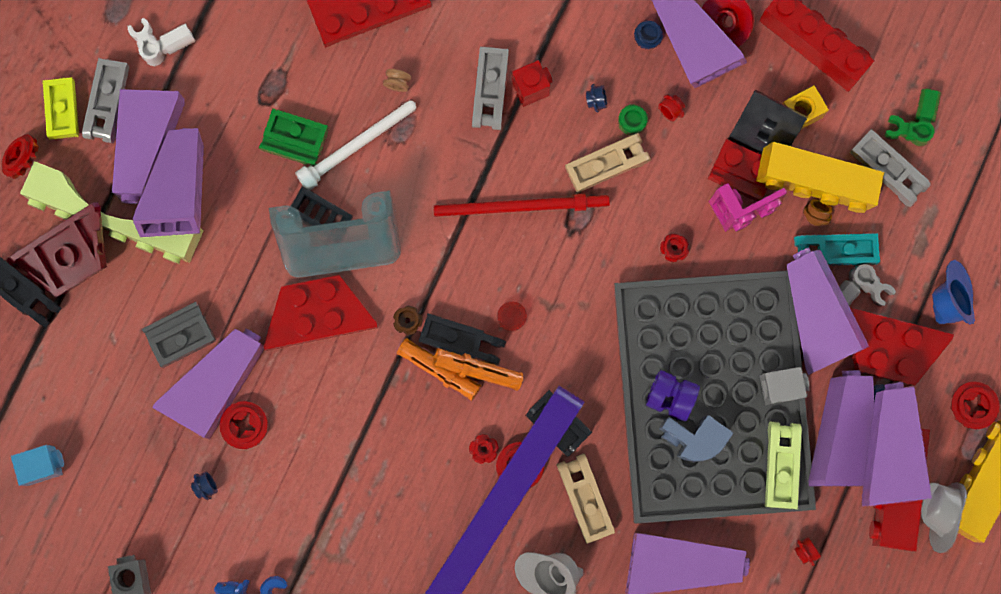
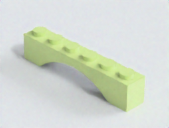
M34 161L20 192L21 195L29 199L28 205L42 211L46 207L56 210L54 215L65 220L89 205L77 192L69 177L61 171ZM101 212L102 228L110 231L109 237L124 243L128 238L137 242L135 247L149 253L156 249L164 253L163 258L177 264L181 260L190 263L203 234V230L200 228V233L140 237L133 220L120 219Z

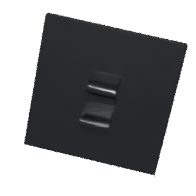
M755 90L728 139L762 155L763 148L772 142L791 146L808 117Z

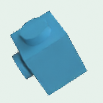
M44 445L11 456L19 486H30L63 475L61 467H64L63 456L60 450H56L55 446Z

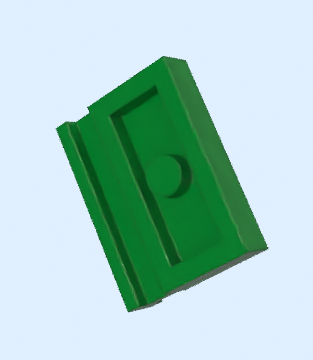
M272 108L259 149L314 167L317 165L316 162L324 145L329 127L328 125Z

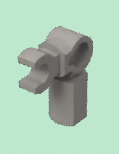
M867 264L853 267L849 272V281L845 280L840 285V289L849 306L861 293L860 288L865 293L869 292L873 303L880 307L886 305V302L880 297L882 290L888 295L896 293L891 285L882 284L873 267Z

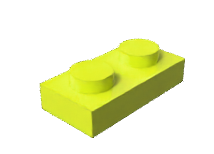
M72 77L43 80L47 137L50 140L78 137L79 127L75 80Z

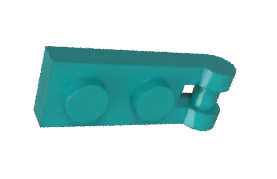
M878 233L803 235L794 237V247H797L798 252L809 248V246H817V250H821L828 266L876 265L880 263Z

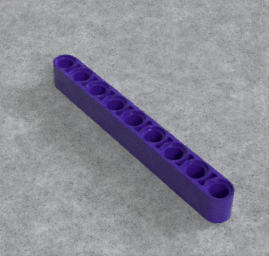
M560 385L558 386L425 594L463 593L583 406V400Z

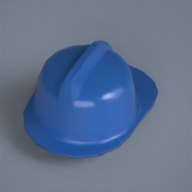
M956 260L950 261L947 265L946 281L937 287L932 294L936 321L939 324L964 321L969 325L974 324L973 288L970 277L960 262Z

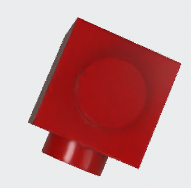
M539 60L512 71L511 82L523 107L546 98L550 94V84L553 83L548 68H542Z

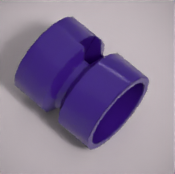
M660 369L652 384L645 406L659 412L666 409L669 416L686 422L696 402L700 386L685 379L678 382L675 375Z

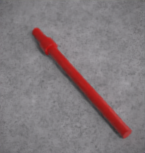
M585 193L573 194V197L434 205V217L558 209L586 211V208L609 207L610 200L609 195L586 196Z

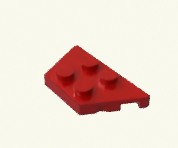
M340 275L286 285L280 288L264 343V349L269 351L377 329L378 325Z
M850 308L869 347L854 353L852 356L855 370L861 371L864 374L916 386L954 337V334Z

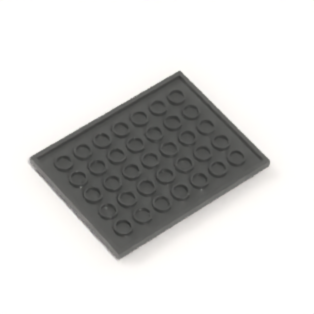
M788 271L614 283L634 524L816 510L814 486H809L812 465L805 398L765 405L760 375L798 367H801L802 370L798 324ZM660 369L675 375L678 382L685 379L700 386L696 402L686 422L669 416L666 409L659 412L645 406L652 384ZM709 415L733 432L724 448L716 456L704 461H687L677 456L683 445L679 443L675 447L662 438L664 432L659 427L669 417L693 433L702 418ZM770 421L780 422V425L784 426L798 423L802 427L798 509L765 507L768 425ZM780 437V446L789 447V438Z

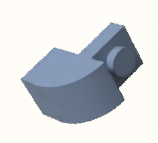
M709 415L702 418L693 433L669 417L659 427L664 432L662 438L675 447L679 443L683 445L677 456L687 461H704L716 456L733 434L732 431Z

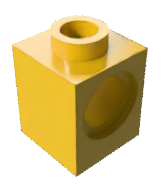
M815 86L802 91L782 103L795 110V106L805 108L808 118L801 129L822 119L829 111Z

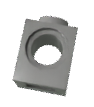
M801 367L760 375L765 405L807 397L806 391H809V380L806 373L802 374Z

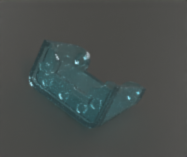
M390 191L376 192L364 199L362 203L363 219L303 227L300 213L291 206L269 208L270 222L284 267L294 277H307L389 265L394 263L401 254L396 210Z

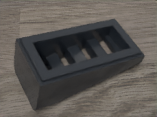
M303 186L299 189L286 212L289 216L338 242L353 218V215ZM306 198L310 202L304 213L298 210ZM315 204L321 207L314 219H312L309 215ZM327 209L331 213L323 225L319 222ZM336 215L342 218L335 231L330 229V226Z

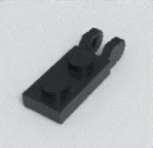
M0 257V296L22 314L30 316L46 328L50 322L44 315L36 312L33 307L40 300L52 312L59 313L62 308L46 296L45 291Z
M429 313L418 341L419 343L437 349L441 348L442 350L459 355L464 353L470 354L473 359L494 365H499L501 359L496 355L480 352L481 342L483 341L497 348H504L506 344L505 340L485 334L483 330Z

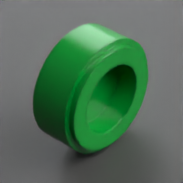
M638 105L624 107L618 117L619 128L627 135L640 134L645 129L648 121L646 111Z

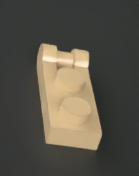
M634 134L566 164L565 169L576 192H582L650 162L651 158L648 152H644L641 146L642 139L640 135ZM630 149L634 157L627 159L624 151Z
M585 454L576 456V460L568 463L565 461L557 463V469L586 544L614 534L613 525ZM581 471L584 479L573 483L571 474Z

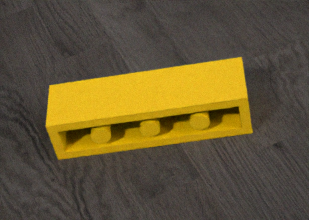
M772 142L763 148L757 182L766 184L765 187L771 190L779 191L785 188L793 191V195L797 197L810 198L813 196L820 198V202L826 205L836 206L839 203L848 206V210L852 212L865 213L866 210L878 206L884 172Z
M1001 420L995 421L990 425L986 432L987 442L983 448L981 447L976 451L972 458L973 468L959 482L967 490V499L962 511L958 533L973 542H985L1001 512Z

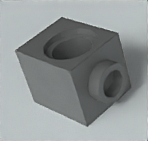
M135 555L117 558V565L108 566L112 594H151L145 559L136 560ZM128 569L135 574V582L131 587L127 586L123 581V575Z

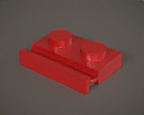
M726 139L707 179L722 186L728 183L732 190L736 189L739 194L757 202L764 198L768 189L765 187L766 184L757 182L762 155Z

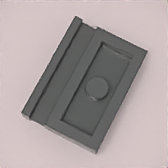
M197 302L142 329L161 368H165L216 342Z

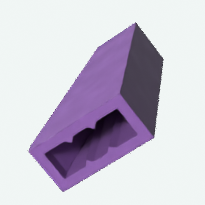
M652 0L694 89L747 63L740 49L695 0Z
M120 89L112 193L121 199V202L128 204L139 203L168 130H175L184 107L185 99L179 91Z
M198 128L168 130L133 216V222L140 237L200 233L204 145Z
M806 248L794 254L795 260L786 265L805 368L809 375L865 349L869 345L821 250L811 252L809 248Z
M234 329L158 399L152 408L203 438L210 439L220 423L222 414L231 405L262 354L264 345L259 343L261 337L248 329H245L243 333Z
M852 370L842 371L841 377L830 378L809 476V486L864 485L874 410L873 376H861V371Z
M903 382L886 384L885 390L877 392L875 395L862 492V506L932 499L914 387L904 388Z
M634 533L625 593L651 594L742 582L743 576L748 575L750 559L746 558V551Z

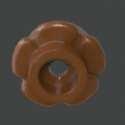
M412 306L399 308L394 313L393 318L395 322L393 325L399 333L404 332L406 335H412L422 325L421 314H418L417 309ZM406 318H410L409 323H405Z

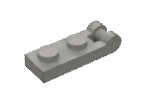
M480 47L472 118L473 128H481L482 125L492 126L494 130H501L509 49ZM483 106L494 107L493 115L482 114Z
M98 58L82 130L83 138L93 140L96 137L102 138L103 142L114 143L117 132L120 89H125L130 67L127 63ZM98 118L105 119L104 127L96 125Z
M872 129L849 152L865 167L884 172L882 182L908 207H911L917 201V196L920 192H925L931 186V183L924 175ZM906 178L912 183L909 188L902 183Z

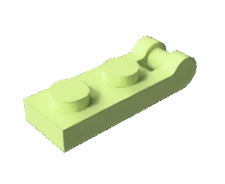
M769 422L765 507L798 509L801 424L791 423L790 426L780 425V422ZM780 437L789 438V447L780 446Z

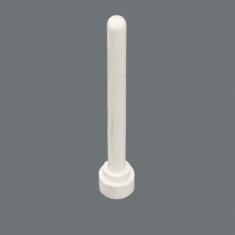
M407 101L314 167L312 165L307 168L305 166L295 172L297 178L306 189L312 190L318 186L317 182L321 180L320 176L416 110V103L414 101Z

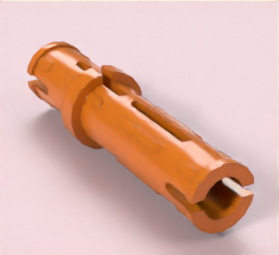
M408 338L401 343L396 354L443 382V386L447 389L451 387L471 401H473L482 387L481 384L467 376L465 378L459 377L456 372L433 367L434 355L419 347Z
M438 348L433 358V367L456 372L459 377L465 378L467 375L508 387L515 391L520 389L523 382L522 372H516L473 359L470 354L464 353L459 355Z

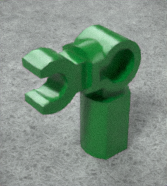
M922 89L915 115V120L918 122L909 121L907 123L901 117L892 115L888 118V123L895 124L898 130H887L884 136L892 140L904 137L906 141H911L916 146L927 145L935 134V129L931 123L935 122L941 93L936 90Z

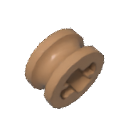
M387 69L386 75L388 78L383 81V85L394 91L407 92L409 89L407 82L411 81V75L401 70Z

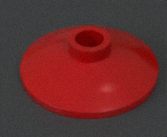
M707 0L703 4L702 9L738 48L748 40L753 30L754 17L752 9L746 0ZM728 16H731L733 19L731 27L726 25V18Z

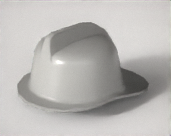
M959 482L952 483L949 486L930 483L932 499L922 500L921 518L924 524L930 528V544L937 553H946L953 546L957 538L962 511L967 499V490Z
M526 552L518 557L514 568L521 586L532 594H575L579 579L584 574V570L577 567L574 560L565 553L544 555Z

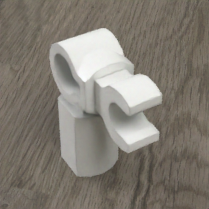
M145 18L141 19L144 25L141 32H135L131 25L128 26L129 34L137 41L139 54L151 66L161 64L165 59V54L169 53L171 55L195 42L186 23L160 36L158 41L152 35V27Z

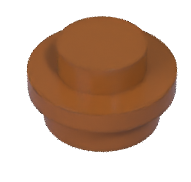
M816 199L811 200L810 204L805 205L803 214L807 221L815 226L827 225L832 220V208L830 205L820 202L821 200Z

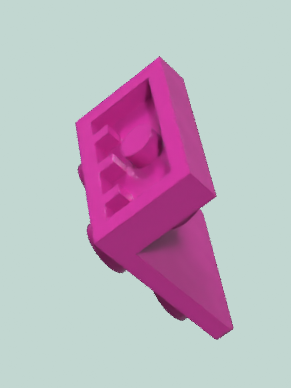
M727 183L716 190L709 203L725 232L732 228L737 232L749 226L751 221L757 218V215L764 218L775 212L776 208L783 204L781 200L787 194V191L783 188L742 209L743 201L736 189L732 190Z

